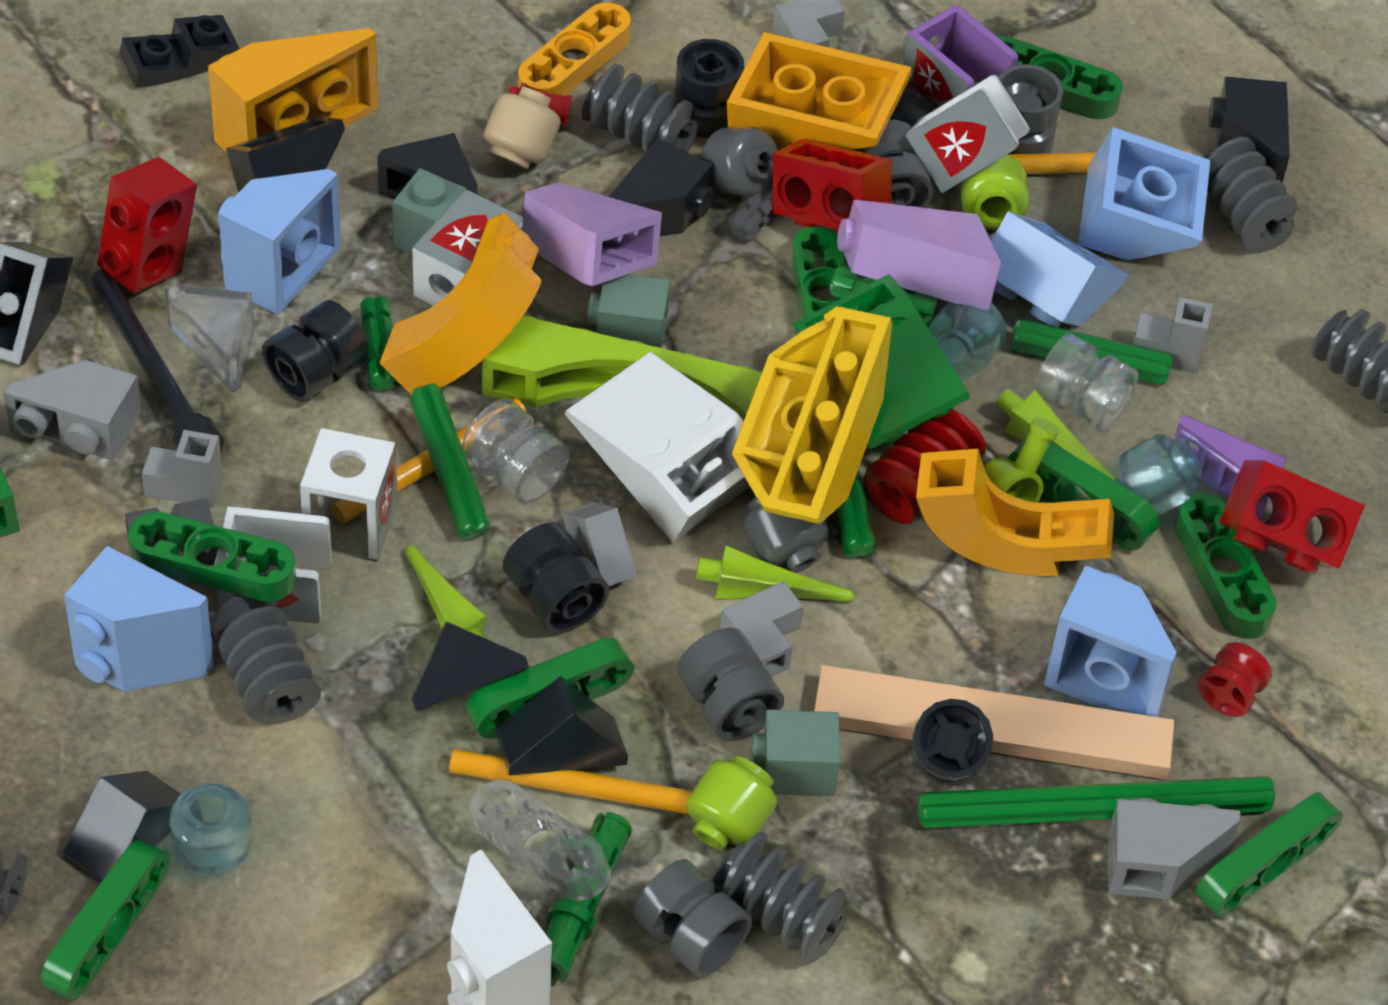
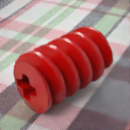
M954 409L941 417L931 418L913 427L894 442V445L888 448L880 456L879 460L873 462L866 469L864 484L870 501L882 514L892 521L900 524H911L914 513L922 514L916 499L921 453L978 449L982 458L986 452L983 435L975 424Z

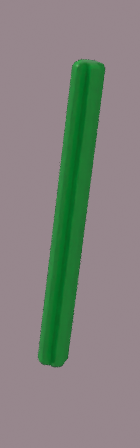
M1256 776L935 791L919 794L917 813L922 827L935 828L1112 819L1117 799L1134 800L1148 798L1158 803L1186 806L1210 804L1219 809L1238 810L1240 813L1269 812L1272 810L1275 802V790L1270 777Z

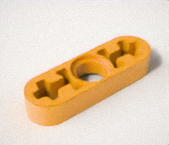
M599 3L589 8L520 65L518 70V87L521 86L522 82L527 83V88L567 96V94L627 46L630 40L631 24L629 12L624 7L615 3ZM570 49L584 51L587 56L583 59L572 60L564 57L562 53Z

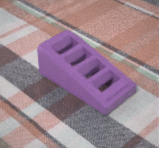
M1182 415L1178 422L1170 454L1173 460L1227 499H1229L1244 460H1265L1283 469L1287 460L1280 455L1185 415ZM1190 441L1198 446L1199 450L1189 446ZM1266 494L1260 497L1256 507L1260 520L1263 519L1272 503Z

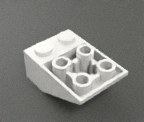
M652 352L646 354L565 412L567 418L672 543L750 487L732 456V451L744 422L737 412Z

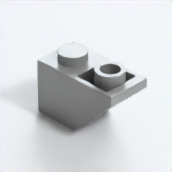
M88 360L76 362L8 384L3 392L9 429L16 430L29 438H42L70 447L81 454H93L109 460L115 458L142 412L137 375Z
M1148 798L1134 800L1117 799L1109 829L1108 894L1170 900L1229 855L1240 823V811L1219 809L1210 804L1186 806L1158 803Z

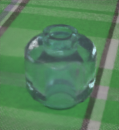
M948 302L928 327L955 372L960 376L974 375L986 368L999 352L1006 336V325L1003 317L992 303L988 310L976 305Z
M1161 433L1123 452L1117 462L1118 478L1114 480L1147 500L1159 516L1195 496L1197 479L1202 476V470L1194 451L1184 439L1178 438L1174 440L1172 437Z
M205 783L191 787L178 797L171 809L169 821L172 846L178 861L187 870L205 876H218L229 873L243 864L252 849L253 841L251 812L246 799L236 789L217 783Z

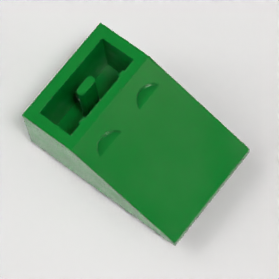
M890 274L791 324L797 335L808 327L824 320L823 316L836 306L891 317L892 331L884 398L867 444L869 450L880 444L897 440L904 432L931 418L941 417L949 413L954 406L970 399L967 389L909 296Z

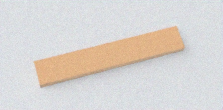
M827 665L821 666L814 711L839 712V729L912 740L915 726L922 713L934 703L950 698L966 700L979 707L990 721L994 735L991 753L1163 780L1168 779L1171 768L1173 719Z

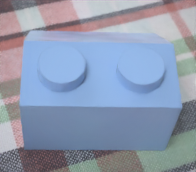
M1112 127L1088 165L1078 245L1127 261L1198 247L1203 236L1210 160Z
M325 169L253 179L236 196H230L226 199L219 210L217 218L220 228L221 261L223 263L224 286L226 289L277 315L293 300L341 248L338 174L336 172Z
M1009 211L991 240L1001 261L994 291L1013 301L1017 295L1025 298L1034 304L1030 313L1050 326L1059 327L1061 322L1080 326L1125 283L1129 276L1124 271L1085 247L1078 245L1077 242L1048 224Z
M107 546L64 594L75 666L88 679L98 683L105 681L125 692L205 677L214 669L207 597Z
M1085 565L1059 617L1044 686L1098 708L1159 717L1177 652L1140 586L1127 582L1115 574L1104 573Z

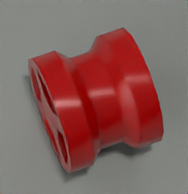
M1230 642L1225 644L1216 654L1215 665L1205 669L1199 677L1197 683L1199 693L1218 712L1231 717H1242L1254 705L1255 693L1262 692L1270 683L1272 670L1265 657L1257 650L1243 643Z

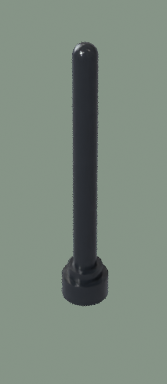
M103 269L95 271L91 278L93 287L175 423L173 435L175 447L177 448L183 430L218 435L221 451L224 445V438L211 418L194 412L115 279Z

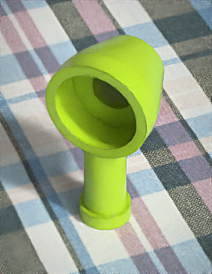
M1042 418L1033 419L1030 425L1031 431L1016 461L998 457L984 466L987 476L1000 490L1013 497L1037 503L1043 492V481L1035 472L1051 441L1055 440L1059 433L1056 425Z

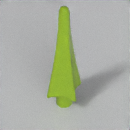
M1009 388L999 396L995 406L1011 418L1003 432L1023 441L1031 431L1030 425L1034 418L1048 420L1059 429L1056 439L1051 442L1120 483L1076 439L1035 389L1025 400Z
M413 545L407 546L405 548V555L428 596L441 629L445 622H449L486 638L483 629L488 617L450 585L427 561L417 547Z
M725 545L722 561L699 557L695 579L717 583L715 599L748 598L782 581L787 584L797 599L851 602L855 597L854 592L850 589L797 574Z

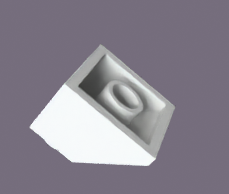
M479 850L470 855L451 929V960L447 962V969L451 977V993L447 995L448 1004L550 1005L552 942L484 852Z

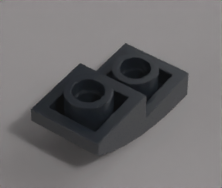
M202 15L199 17L174 18L171 34L122 38L119 54L136 88L169 83L208 71V65L240 48L223 15Z

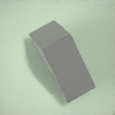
M838 0L790 1L774 6L772 29L779 36L829 47V38L843 33L845 10Z
M1179 297L1174 319L1140 312L1133 345L1169 353L1172 356L1171 368L1197 374L1213 304Z
M183 430L176 451L151 446L142 471L144 496L182 503L206 498L209 507L214 508L223 482L219 436Z
M593 502L562 513L566 530L581 550H583L584 556L591 561L609 586L637 577L617 507Z
M782 581L722 609L720 629H739L759 656L760 666H763L772 677L790 668L792 646L784 635L801 628L803 605L787 584Z

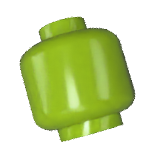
M1011 155L1003 156L960 182L963 212L978 214L986 230L996 231L1008 211L1025 216L1030 203L1027 173L1021 163Z
M733 756L731 761H713L687 800V811L697 823L692 830L693 833L701 841L720 851H723L727 844L736 847L742 842L749 841L756 833L761 832L775 810L777 797L771 789L774 783L772 777L755 763L740 756Z

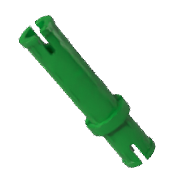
M601 812L596 815L589 836L567 880L562 896H560L558 901L553 902L547 911L545 934L552 942L551 983H556L557 980L563 983L568 979L579 948L583 941L588 940L592 936L596 927V919L594 918L596 909L618 864L617 862L622 850L632 834L630 823L618 814L607 812L604 816Z

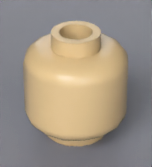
M522 87L519 95L504 93L499 96L483 134L485 141L492 146L489 154L523 169H528L530 163L545 161L561 124L557 113L548 108L551 98L527 87Z

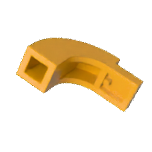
M505 212L488 219L473 262L464 277L438 303L419 314L394 324L380 364L411 395L412 390L418 386L434 383L442 388L467 373L486 358L509 335L532 303L542 282L539 276L532 270L539 248Z
M978 449L921 453L916 495L918 505L931 531L958 554L986 567L1028 576H1058L1060 561L1111 558L1114 511L1110 499L1057 503L1030 502L1013 497L992 483L986 474Z

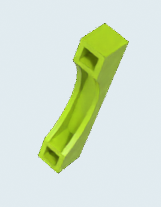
M523 316L509 335L482 360V395L505 401L517 398L523 405L534 408L559 400L585 397L646 354L652 352L737 412L744 421L762 372L746 366L731 365L698 357L690 353H680L646 345L639 341H629L595 333L583 328H573L539 320L532 316Z

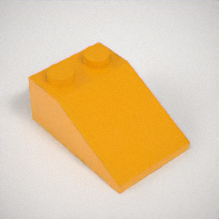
M371 28L255 42L225 55L218 61L208 65L214 141L226 153V148L318 116L343 119L344 127L379 109L376 33Z
M763 32L727 101L728 127H754L765 131L774 140L778 150L803 138L850 150L876 147L911 77V67Z

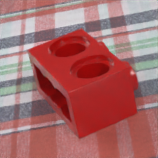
M804 138L773 153V214L793 218L794 223L804 227L824 226L839 230L841 220L843 218L849 219L853 200L891 204L892 159Z
M156 157L111 176L97 266L105 270L133 293H137L181 273L197 184L161 157Z
M1244 460L1219 524L1236 531L1234 541L1261 552H1266L1268 545L1287 553L1283 561L1286 564L1299 570L1316 574L1319 567L1340 569L1365 505L1265 460ZM1264 494L1272 502V514L1265 523L1261 522L1256 511L1258 500ZM1316 516L1322 525V534L1319 541L1313 545L1307 536V526L1310 520Z

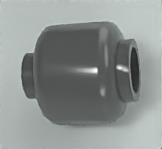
M727 127L717 130L709 137L704 145L701 159L712 163L711 187L716 192L729 196L750 197L756 193L764 192L773 184V153L778 151L774 140L765 131L754 127Z
M757 497L749 502L747 505L749 514L744 519L743 529L760 560L781 568L788 567L790 571L797 573L812 566L821 558L818 549L824 544L828 536V527L825 521L817 524L765 512Z

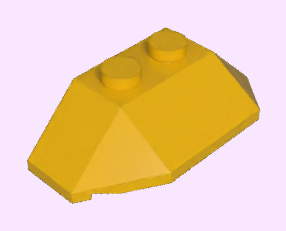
M836 306L823 316L824 320L801 331L769 354L732 451L736 464L765 512L821 524L848 499L884 398L892 331L891 317Z

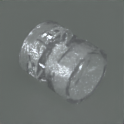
M1067 333L1061 337L1046 357L1037 376L1034 389L1043 400L1061 410H1065L1070 406L1074 407L1075 418L1100 432H1105L1116 422L1129 402L1137 384L1138 370L1111 355L1100 359L1097 347L1072 333Z
M501 399L486 407L473 420L462 442L466 458L487 476H494L497 484L520 504L528 505L548 494L564 474L570 459V451L567 446L545 427L536 426L533 428V417L510 399Z

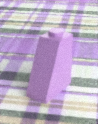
M559 182L525 192V200L521 212L523 217L522 231L539 248L538 255L583 284L595 286L657 265L662 212Z
M853 200L849 219L843 218L841 220L837 239L838 249L844 252L852 273L875 280L890 274L902 288L975 310L989 312L1001 261L978 214Z

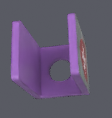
M956 4L907 32L903 65L911 67V77L909 80L941 106L974 86V81L979 83L990 75L998 77L1005 69L1017 65L1018 55L978 20ZM940 34L939 41L934 47L929 41L934 36Z

